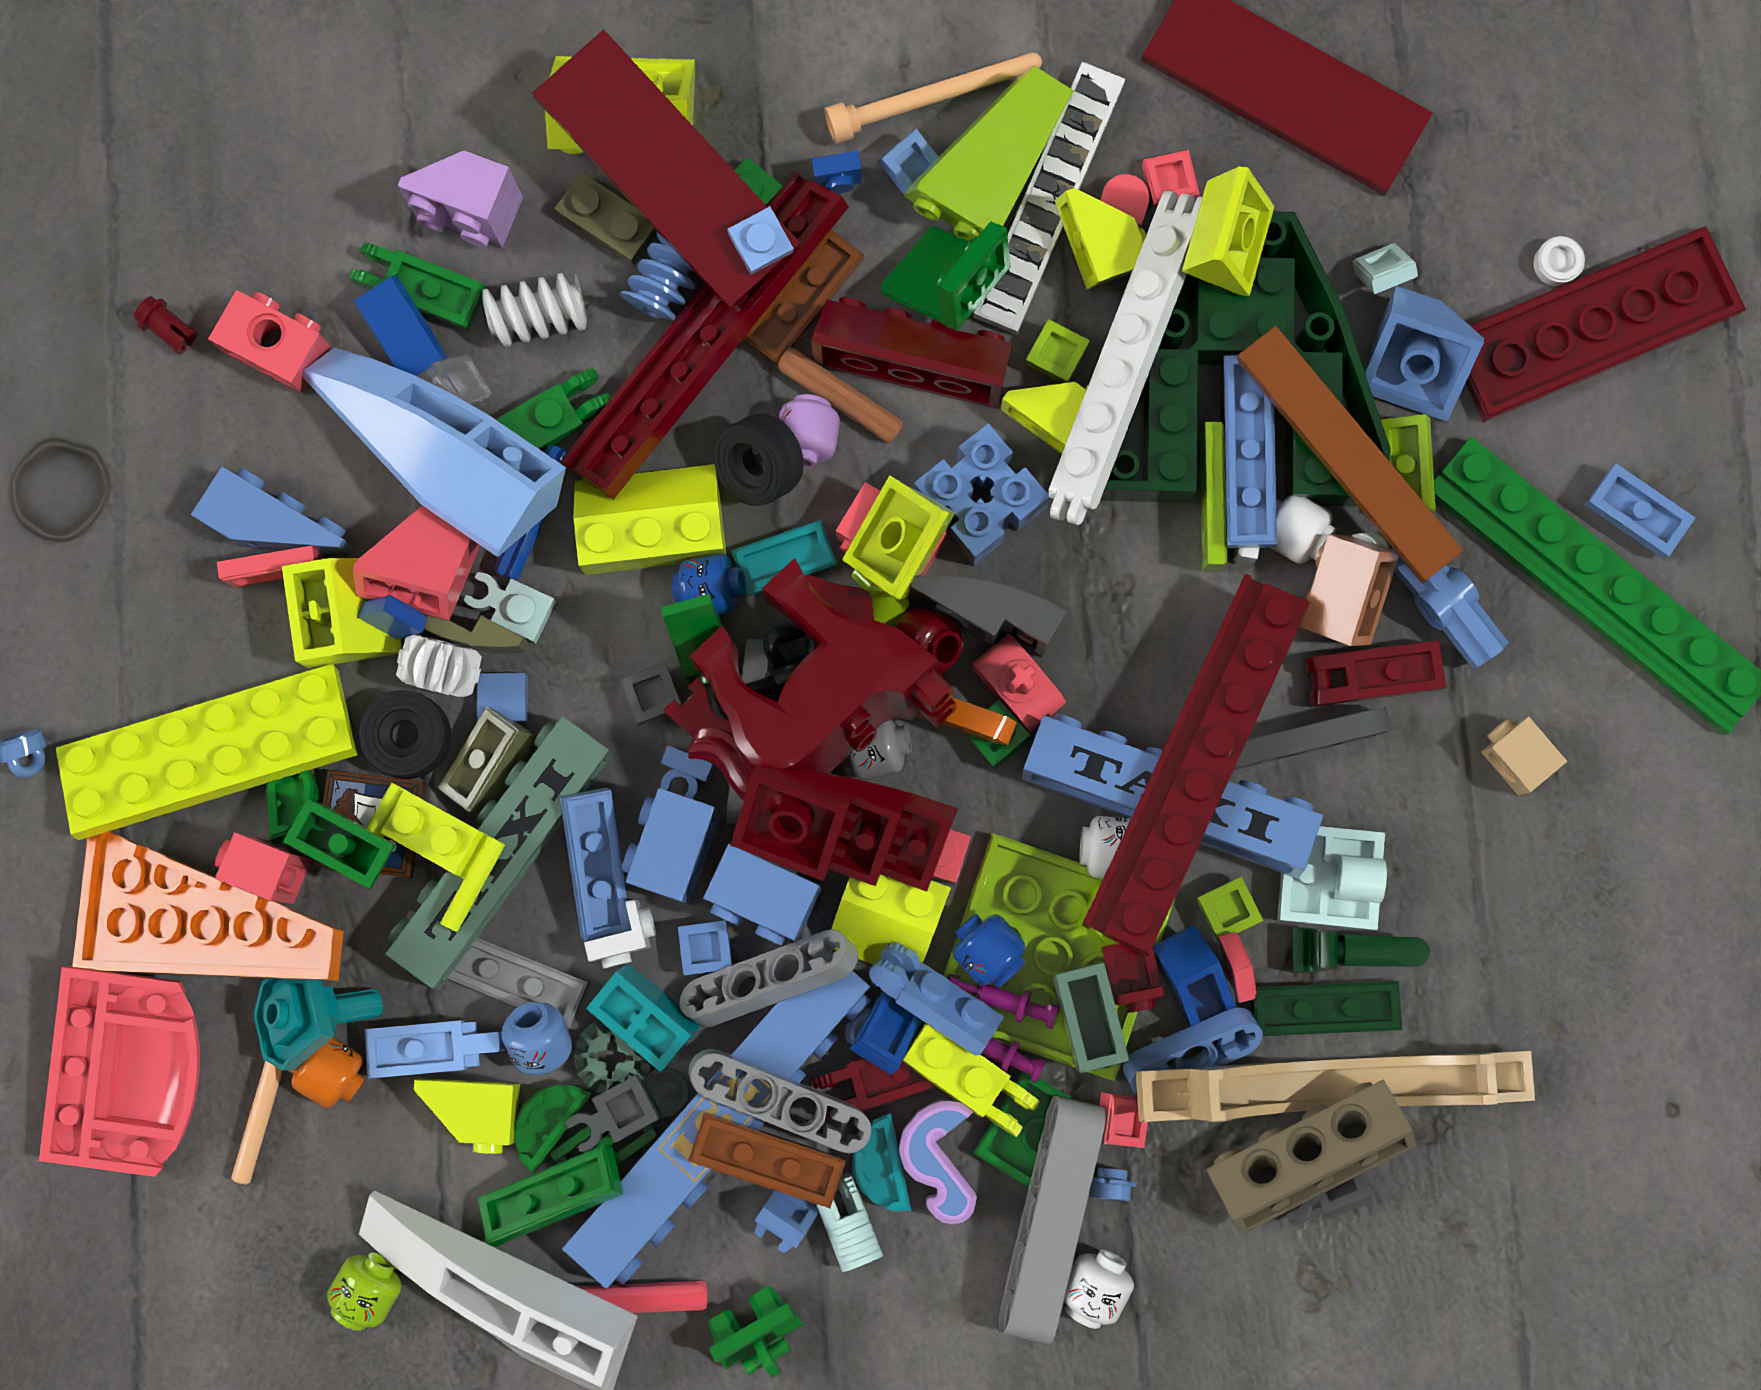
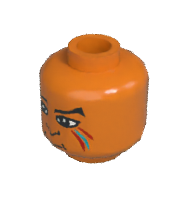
M335 1037L331 1038L294 1071L288 1070L294 1074L291 1079L293 1089L325 1109L333 1107L340 1098L349 1103L365 1080L363 1076L358 1074L362 1065V1056Z

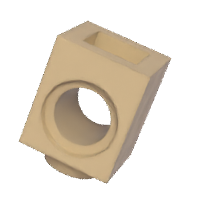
M1510 717L1503 721L1487 735L1492 743L1481 751L1518 796L1532 792L1568 762L1530 717H1526L1516 723Z

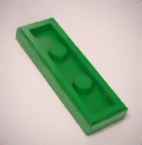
M604 1144L478 1197L486 1243L497 1247L623 1195L613 1148Z

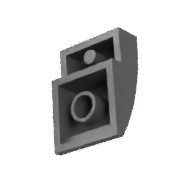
M937 575L915 577L910 585L911 602L919 607H926L953 618L959 625L961 632L984 646L991 648L1000 634L1004 636L1010 634L1021 646L1041 658L1061 627L1068 612L1044 598L1019 588L990 580L964 576Z

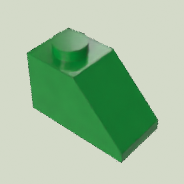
M309 798L305 801L283 840L289 846L368 889H372L396 846L360 823L321 802Z

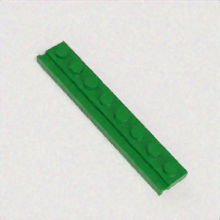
M1472 436L1435 478L1434 490L1437 503L1721 734H1729L1734 729L1733 726L1747 713L1760 697L1761 670Z

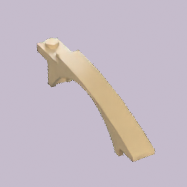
M1531 1051L1292 1061L1136 1071L1138 1117L1141 1122L1187 1119L1216 1122L1257 1115L1309 1111L1319 1105H1328L1330 1107L1346 1099V1094L1354 1087L1366 1082L1375 1084L1383 1079L1399 1106L1493 1105L1505 1102L1535 1101Z

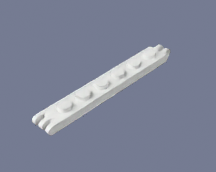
M1166 190L1161 196L1050 484L1049 497L1054 499L1050 508V516L1053 519L1062 521L1067 516L1069 523L1080 525L1087 509H1095L1100 502L1187 274L1182 272V268L1202 201L1201 196L1197 198L1196 202L1194 196L1183 193L1178 199L1177 193Z

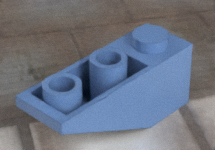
M222 466L191 513L193 517L244 548L283 551L312 545L322 554L349 555L354 548L342 538L346 532L345 529L322 515L317 523L304 516L302 512L306 506L282 491L277 498L264 492L262 488L266 482L242 467L237 474H234Z

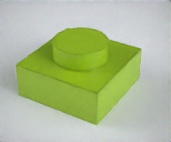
M1048 319L1026 358L1025 365L1060 383H1069L1089 346L1090 340Z
M1242 877L1196 898L1217 942H1219V936L1232 932L1237 934L1263 921Z

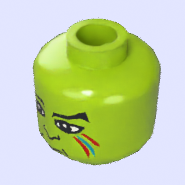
M375 1252L369 1253L368 1256L355 1255L347 1258L327 1292V1299L333 1318L341 1325L356 1331L380 1325L385 1320L402 1288L401 1281L394 1272L395 1266L381 1254Z

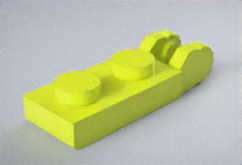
M927 1023L924 1024L911 1043L902 1060L903 1063L953 1099L974 1111V1114L979 1117L985 1116L1014 1137L1018 1136L1023 1127L1014 1117L992 1106L999 1093L1003 1091L1013 1098L1018 1105L1033 1112L1040 1103L1038 1099L1021 1086L1009 1080L1010 1075L982 1055L975 1056Z

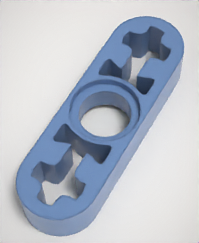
M1232 1008L1133 1052L1128 1057L1129 1061L1124 1062L1123 1073L1133 1092L1137 1095L1136 1071L1223 1066L1253 1052L1261 1043L1263 1033L1249 1010L1245 1008ZM1217 1040L1218 1043L1214 1045L1212 1042ZM1203 1046L1202 1051L1196 1056L1182 1059L1183 1054L1190 1048ZM1172 1060L1173 1063L1168 1065L1167 1062Z

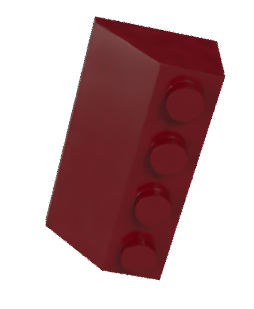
M840 297L838 302L826 300L811 340L814 362L820 366L982 406L998 408L1013 344L1005 342V338L1001 334L988 330H978L976 334L957 331L934 319L931 320L930 324L913 320L910 313L895 308H886L883 313L867 309V305L864 302L849 297Z

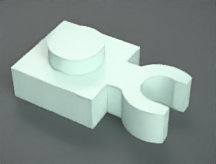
M480 572L476 573L475 579L488 586V594L480 600L466 595L464 601L477 611L494 609L495 612L491 621L536 644L556 600L513 579H510L504 591L500 589L498 583L490 575Z

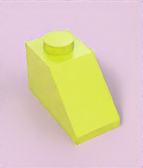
M1076 188L1065 191L1054 200L1086 289L1132 273L1147 235L1142 228H1138L1134 217Z
M1076 382L1011 390L1002 398L1001 410L1062 454L1089 385L1083 388Z
M431 1078L414 1080V1091L459 1143H473V1152L501 1154L503 1153V1145L515 1143L514 1122L519 1114L521 1083Z

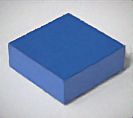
M387 595L364 602L357 618L395 639H400L422 633L428 617L397 598Z

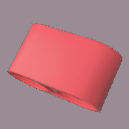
M1006 634L971 663L978 677L993 695L1006 706L1029 734L1039 727L1043 715L1051 717L1066 704V700L1060 691L1010 634Z

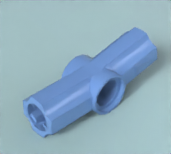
M1399 556L1394 573L1414 595V603L1419 613L1435 629L1444 631L1472 669L1478 668L1504 649L1509 642L1479 605V593L1472 581L1462 571L1445 565L1422 584Z

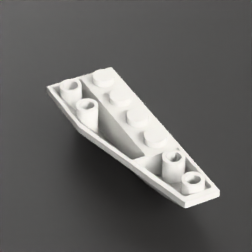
M373 1191L369 1195L359 1235L403 1274L454 1311L484 1328L519 1356L589 1390L614 1389L638 1317L637 1315L377 1191Z

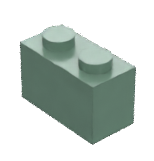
M1097 963L1053 974L1052 978L1076 1071L1083 1073L1129 1061L1105 964Z

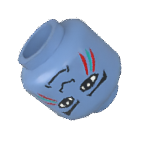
M524 1003L518 1006L506 1018L503 1024L502 1040L510 1060L517 1070L526 1075L538 1076L550 1073L558 1069L571 1053L572 1040L565 1020L560 1011L549 1003Z

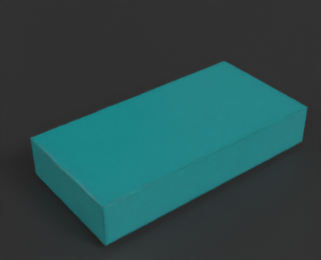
M822 520L731 550L736 566H740L743 569L746 579L747 597L763 593L762 588L794 558L804 576L807 574L812 576L837 567V562Z

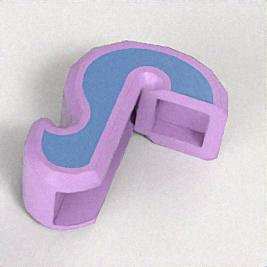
M949 1099L931 1102L916 1112L903 1128L899 1153L904 1169L915 1181L936 1187L937 1192L926 1197L928 1210L943 1223L957 1224L964 1222L972 1215L977 1196L936 1141L950 1132L974 1111L962 1102Z

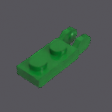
M363 243L360 253L374 263H380L389 267L387 274L382 279L364 270L352 269L348 280L364 289L370 290L390 276L397 275L421 313L469 331L482 302L483 289H487L484 284L400 250H397L395 253L375 244Z
M589 368L567 379L561 386L558 383L495 420L541 451H544L549 445H555L585 428L583 424L597 417L611 397L608 393L597 395L582 404L576 411L574 410L569 399L589 389L599 380L595 369Z

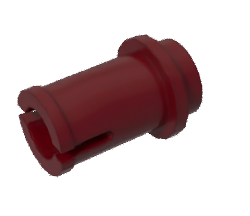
M152 296L147 297L141 302L134 313V318L138 321V327L141 330L146 331L149 329L174 349L173 351L178 355L187 350L183 343L186 342L191 346L198 335L194 328L188 326L167 309V302L162 298L156 300Z

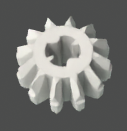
M411 635L405 638L403 649L399 651L397 659L399 665L396 676L402 682L418 688L446 695L465 697L473 693L474 685L478 683L481 672L479 666L482 656L472 648L431 637Z

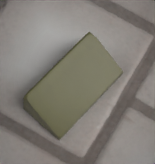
M487 706L438 788L469 813L479 815L490 800L494 799L498 802L508 788V785L505 784L507 776L520 760H525L537 736Z

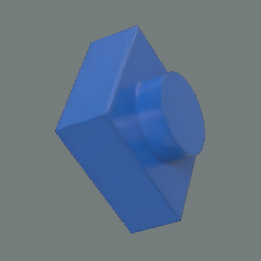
M858 151L811 158L814 182L837 194L851 191L854 185L862 184V171Z

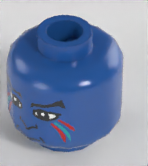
M724 553L686 558L679 566L678 572H674L672 575L673 597L675 603L709 594L718 615L730 614L735 611L738 605L739 595L746 593V579L743 569L740 566L734 567L731 559Z
M975 914L955 932L960 941L953 949V957L978 985L986 986L993 983L998 988L1026 963L1021 957L1026 949L1024 941L1000 915H989L982 920Z

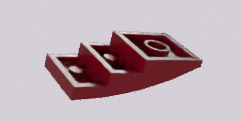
M755 766L751 773L730 846L824 881L828 870L831 869L875 887L880 875H884L927 892L958 808L911 792L859 779L806 770Z

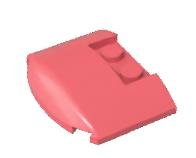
M72 966L62 967L39 1161L156 1177L165 1167L162 1164L174 1152L186 1132L192 1116L199 1084L200 1045L198 1029L193 1010L184 994L186 990L181 981Z

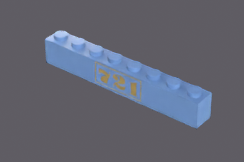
M831 957L830 959H828V960H826V961L829 963V962L833 961V959H832V957ZM852 970L848 976L841 980L776 1003L735 1050L732 1056L800 1083L806 1076L800 1067L811 1054H814L819 1060L839 1038L832 1032L844 1016L853 1022L871 1000L864 993L871 986ZM719 1069L706 1085L710 1086L713 1079L726 1082L731 1088L726 1095L733 1096L735 1081L743 1070L736 1069V1076L733 1079L724 1075ZM759 1078L750 1081L744 1088L745 1101L753 1105H759L767 1101L771 1094L770 1083ZM698 1093L621 1181L623 1195L603 1202L562 1250L605 1289L615 1279L624 1285L643 1263L636 1255L648 1241L657 1247L676 1224L669 1217L681 1204L690 1209L708 1189V1186L702 1179L711 1169L688 1162L704 1112L758 1130L766 1121L723 1105Z

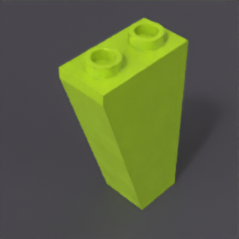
M1033 66L1020 75L907 189L904 197L914 203L913 209L917 213L933 221L943 220L954 227L953 233L957 237L966 241H970L974 236H979L991 221L1003 226L1074 90L1038 67Z

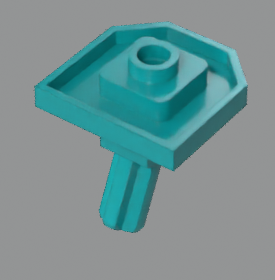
M265 978L261 982L253 1015L262 1057L280 1070L294 1071L334 1037L338 1024L380 1017L383 1013V1001L381 994L375 989L334 995L333 987L322 986L321 980Z

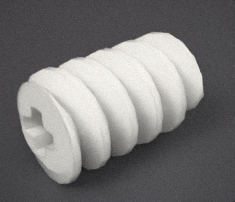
M558 273L556 288L554 289L550 288L544 277H540L538 279L537 292L532 293L525 281H521L519 295L516 297L513 296L507 285H502L500 300L495 301L488 289H483V305L492 339L495 340V335H497L505 347L512 345L514 331L521 341L526 343L531 340L532 327L535 328L542 339L549 337L551 323H553L560 335L568 332L569 319L573 321L579 331L586 329V311L576 273L573 285L568 283L562 273Z

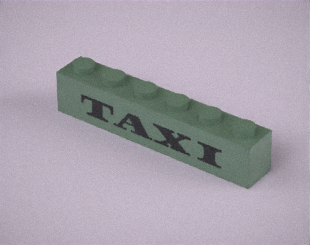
M563 716L556 724L549 721L543 727L534 741V745L538 747L536 752L527 763L520 760L514 766L505 780V784L509 786L507 791L498 802L494 799L490 800L475 821L480 825L478 830L504 843L505 847L458 932L440 924L464 880L447 870L440 881L433 878L428 882L417 898V902L421 904L420 908L410 921L404 917L387 938V942L392 945L385 955L432 989L440 990L448 980V976L457 968L471 949L473 942L479 938L563 824L560 796L586 792L613 756L608 748Z

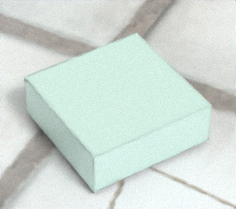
M1392 243L1352 261L1355 275L1374 294L1418 277L1416 262L1396 243Z

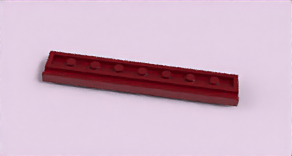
M794 172L767 207H771L775 216L798 239L800 247L730 310L704 283L560 462L569 471L576 473L584 481L614 500L849 208L841 195L810 179L807 181L800 174Z
M1247 574L1244 575L1082 923V926L1098 931L1103 936L1146 956H1149L1310 604V602L1268 583L1262 584L1251 579L1252 576Z

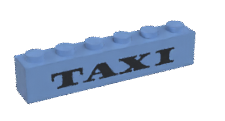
M1055 714L1053 719L1043 715L1023 769L1022 779L1132 818L1163 750L1147 747L1146 751L1127 745L1128 740L1114 732L1101 731L1098 735L1081 729L1082 723L1069 716ZM1240 780L1238 784L1228 781L1200 844L1299 878L1306 869L1324 815L1314 812V806L1302 799L1286 797L1285 801L1266 795L1267 789L1257 783Z

